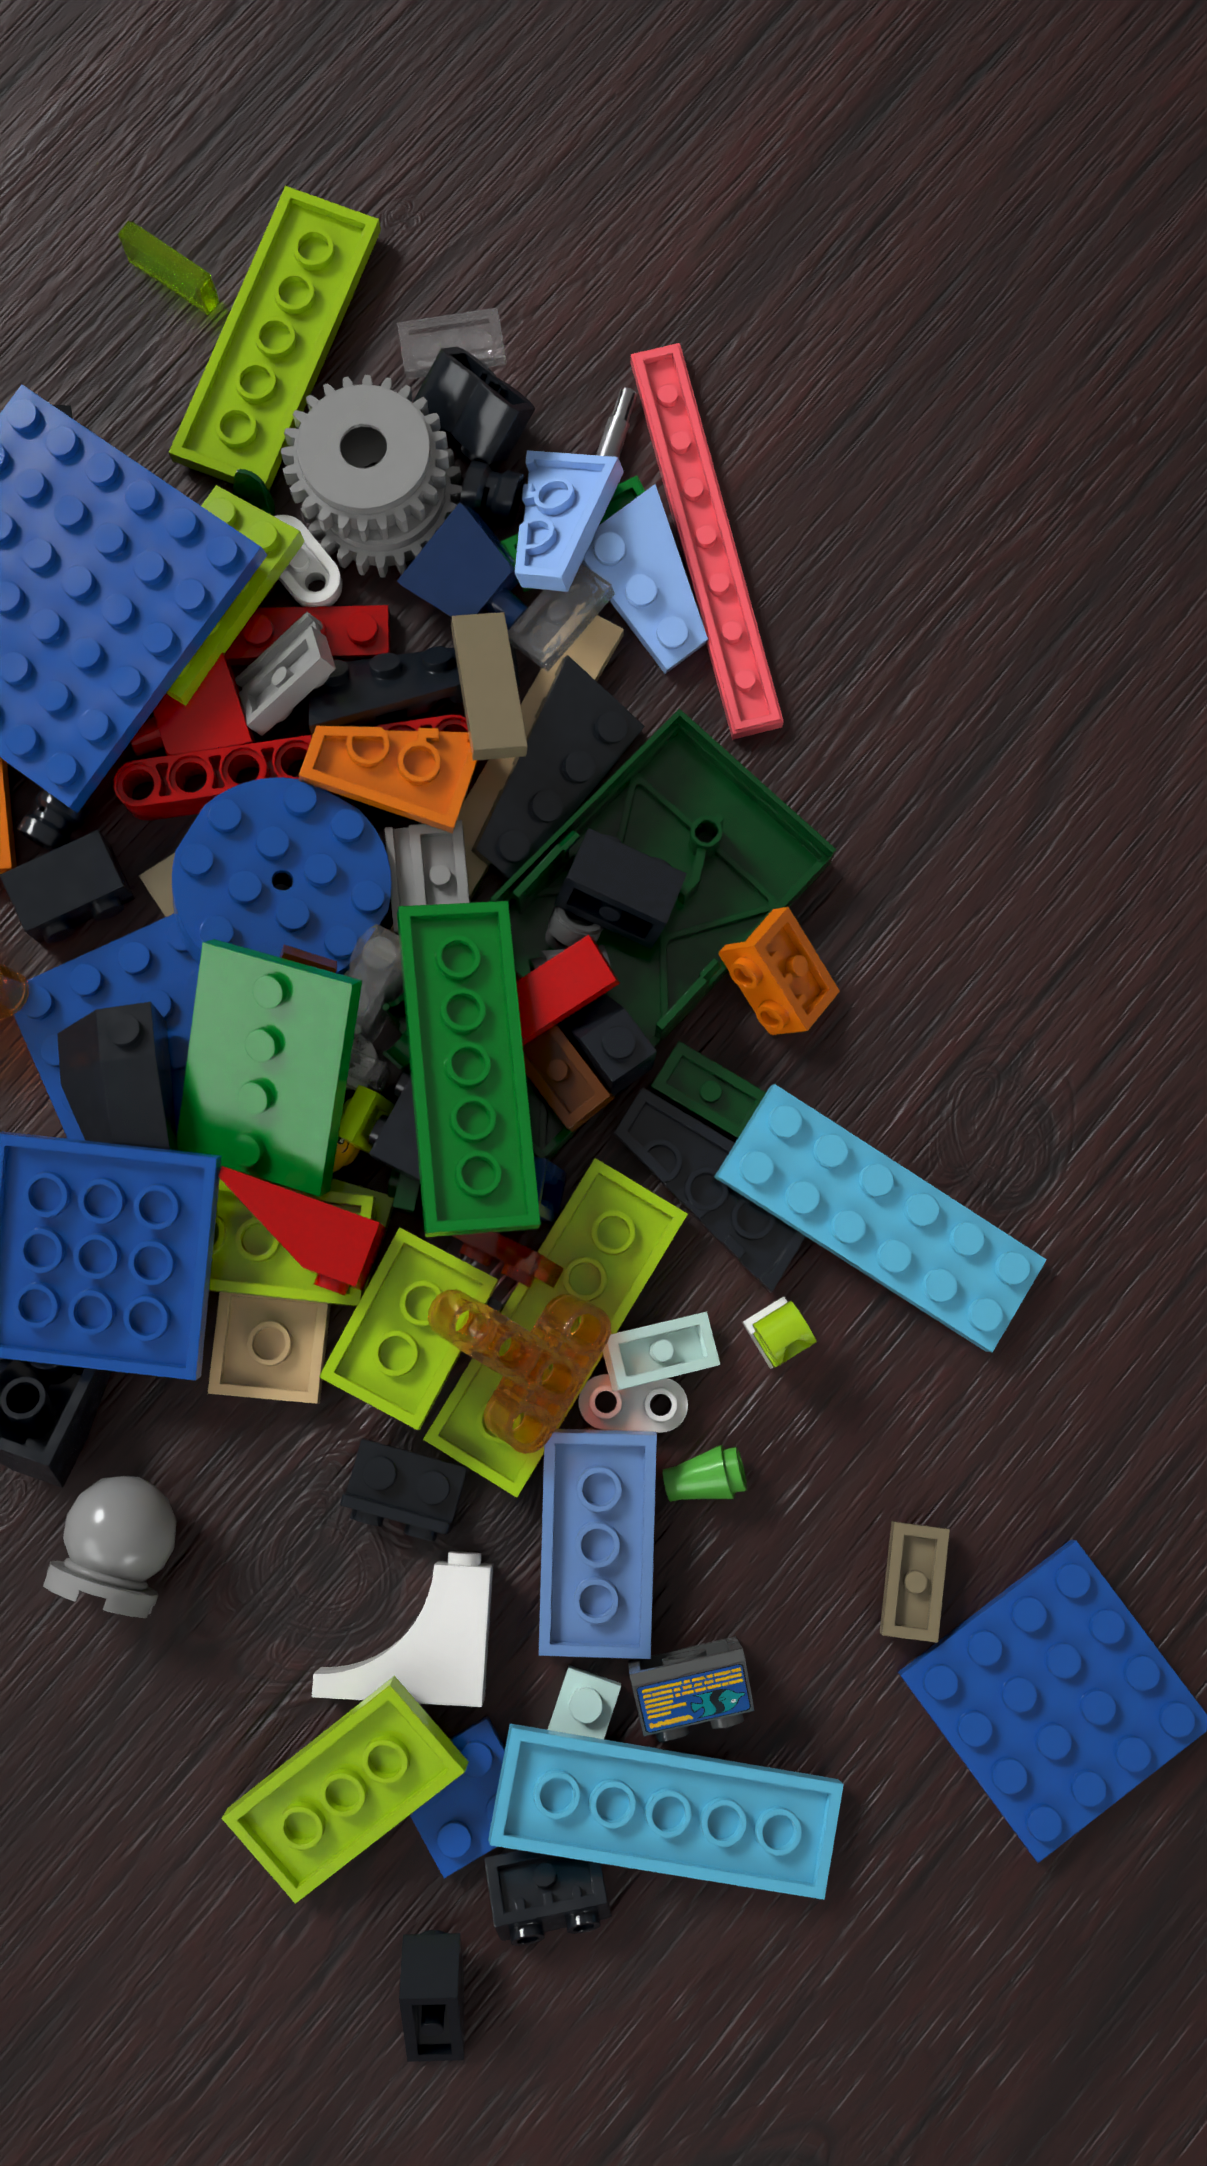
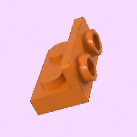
M789 907L773 909L745 942L727 944L718 953L729 970L732 980L739 986L756 1013L758 1021L771 1035L808 1031L840 992Z

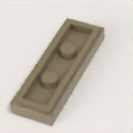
M504 612L452 616L451 630L473 761L526 756L528 745Z

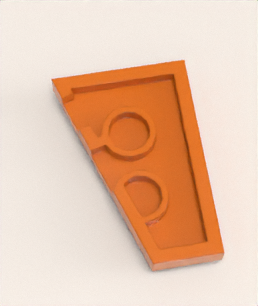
M316 726L299 773V781L453 833L478 760L473 761L468 732H439V728H418V731L383 730L382 727Z

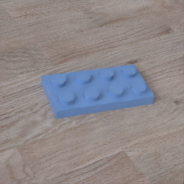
M545 1429L539 1656L651 1659L657 1432Z

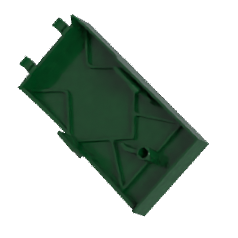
M679 708L490 898V902L508 901L515 970L524 977L530 973L529 959L539 957L540 950H554L545 940L548 920L555 907L554 902L588 828L601 834L611 835L619 839L624 845L650 857L663 859L672 867L687 873L668 922L652 949L646 948L605 928L596 943L598 946L603 945L605 947L611 968L620 982L619 985L605 994L626 1009L656 1049L728 973L729 970L720 958L719 951L727 944L745 942L773 909L790 907L831 864L837 849ZM404 993L393 1002L385 1003L381 1007L389 1022L402 1034L400 1039L390 1049L382 1053L399 1070H403L410 1065ZM526 1075L534 1157L546 1158L550 1161L585 1123L573 1132L568 1130Z

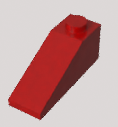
M221 1167L218 1177L304 1269L317 1274L314 1285L344 1296L349 1286L364 1290L387 1229L385 1226L372 1219L230 1168Z

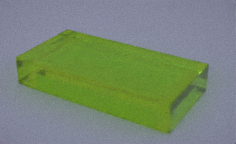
M128 221L124 225L118 236L128 261L209 315L219 303L210 273L133 221L132 223Z

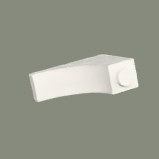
M448 1552V1561H438L434 1564L433 1578L428 1597L422 1611L409 1631L390 1648L367 1660L345 1666L320 1667L313 1674L312 1697L364 1700L395 1675L419 1704L482 1707L486 1689L493 1564L481 1563V1553Z

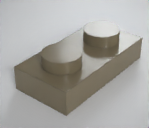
M891 1521L880 1623L881 1635L938 1643L950 1529Z

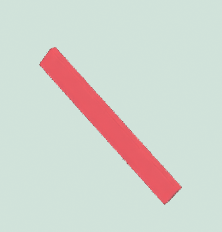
M676 343L631 354V367L692 593L708 637L706 645L732 740L782 728L784 723L681 345Z

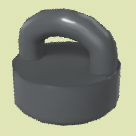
M555 906L548 920L545 940L554 950L567 949L587 935H590L597 943L604 928Z

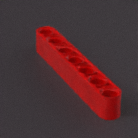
M445 715L375 726L382 727L383 730L418 731V728H439V732H468L466 718L461 715ZM311 735L134 760L125 763L118 769L114 777L113 787L116 796L134 817L140 820L152 821L199 814L204 805L214 797L239 785L235 783L236 777L244 768L256 767L259 769V775L255 780L279 777L299 779V777L287 775V770L293 762L305 759L312 738ZM197 774L207 776L205 785L199 791H184V785L191 776ZM143 782L154 783V789L147 798L142 800L132 799V793L139 784Z

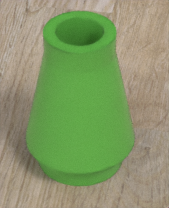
M719 1445L677 1466L663 1469L664 1485L670 1502L681 1499H735V1493L747 1491L745 1470L737 1447L725 1449L723 1445Z

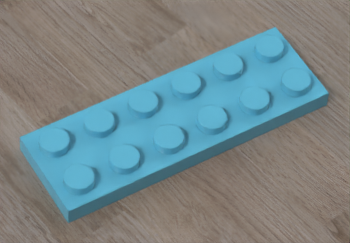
M776 1084L769 1087L714 1177L985 1352L994 1351L1047 1260Z
M510 1724L488 1841L491 1846L824 1900L844 1784L839 1779Z

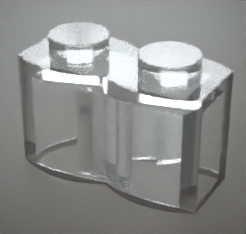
M378 924L369 928L359 938L351 954L350 970L343 974L344 976L362 980L352 1047L360 1051L371 1045L384 1027L386 1015L382 1006L385 1003L393 1002L404 992L399 935Z

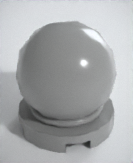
M119 1476L102 1478L78 1496L67 1513L63 1539L70 1558H66L64 1561H50L43 1587L52 1593L75 1602L79 1591L105 1598L104 1611L130 1617L147 1618L156 1604L158 1593L148 1587L146 1580L164 1568L175 1546L177 1521L169 1499L155 1485L140 1477Z

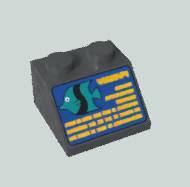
M736 1636L651 1655V1659L628 1661L630 1680L643 1735L655 1734L656 1740L659 1742L687 1736L689 1734L688 1726L710 1721L712 1729L734 1726L744 1722L743 1713L755 1711L743 1648Z

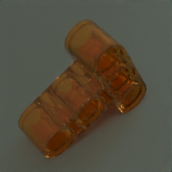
M457 1289L446 1290L439 1294L432 1301L428 1311V1322L435 1334L503 1376L487 1403L484 1411V1421L487 1429L514 1450L524 1454L538 1451L549 1441L606 1346L611 1334V1323L608 1315L602 1309L572 1294H561L553 1298L543 1310L531 1332L466 1292ZM469 1310L467 1323L462 1329L456 1331L458 1318L462 1313ZM581 1316L579 1327L575 1332L571 1333L574 1321ZM511 1337L509 1350L499 1357L502 1344ZM553 1364L551 1374L546 1380L542 1381L545 1369ZM524 1412L522 1422L517 1428L512 1430L515 1419Z

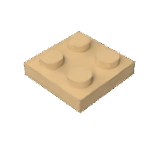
M220 1292L208 1394L320 1404L323 1379L319 1378V1375L324 1368L331 1304Z

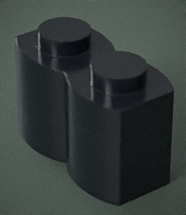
M459 346L440 349L413 400L414 403L416 400L424 397L428 403V415L437 413L440 418L441 429L439 431H444L446 434L452 433L454 438L462 445V453L470 460L486 464L507 461L536 409L519 391L497 378L483 362Z

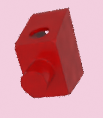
M223 652L186 706L171 696L164 695L153 710L155 717L147 719L131 740L137 756L161 748H165L168 756L257 743L253 730L246 724L239 697L240 690L236 684L233 669Z

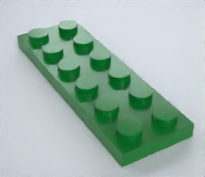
M508 901L398 906L397 920L425 1237L538 1229L541 1222Z

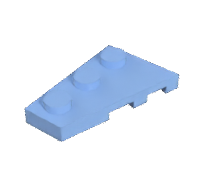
M527 450L526 466L529 474L528 484L523 485L522 500L525 504L524 522L519 525L515 575L521 587L568 592L624 471L618 457Z
M654 484L598 526L581 564L664 674H666L707 643L708 637L656 484Z

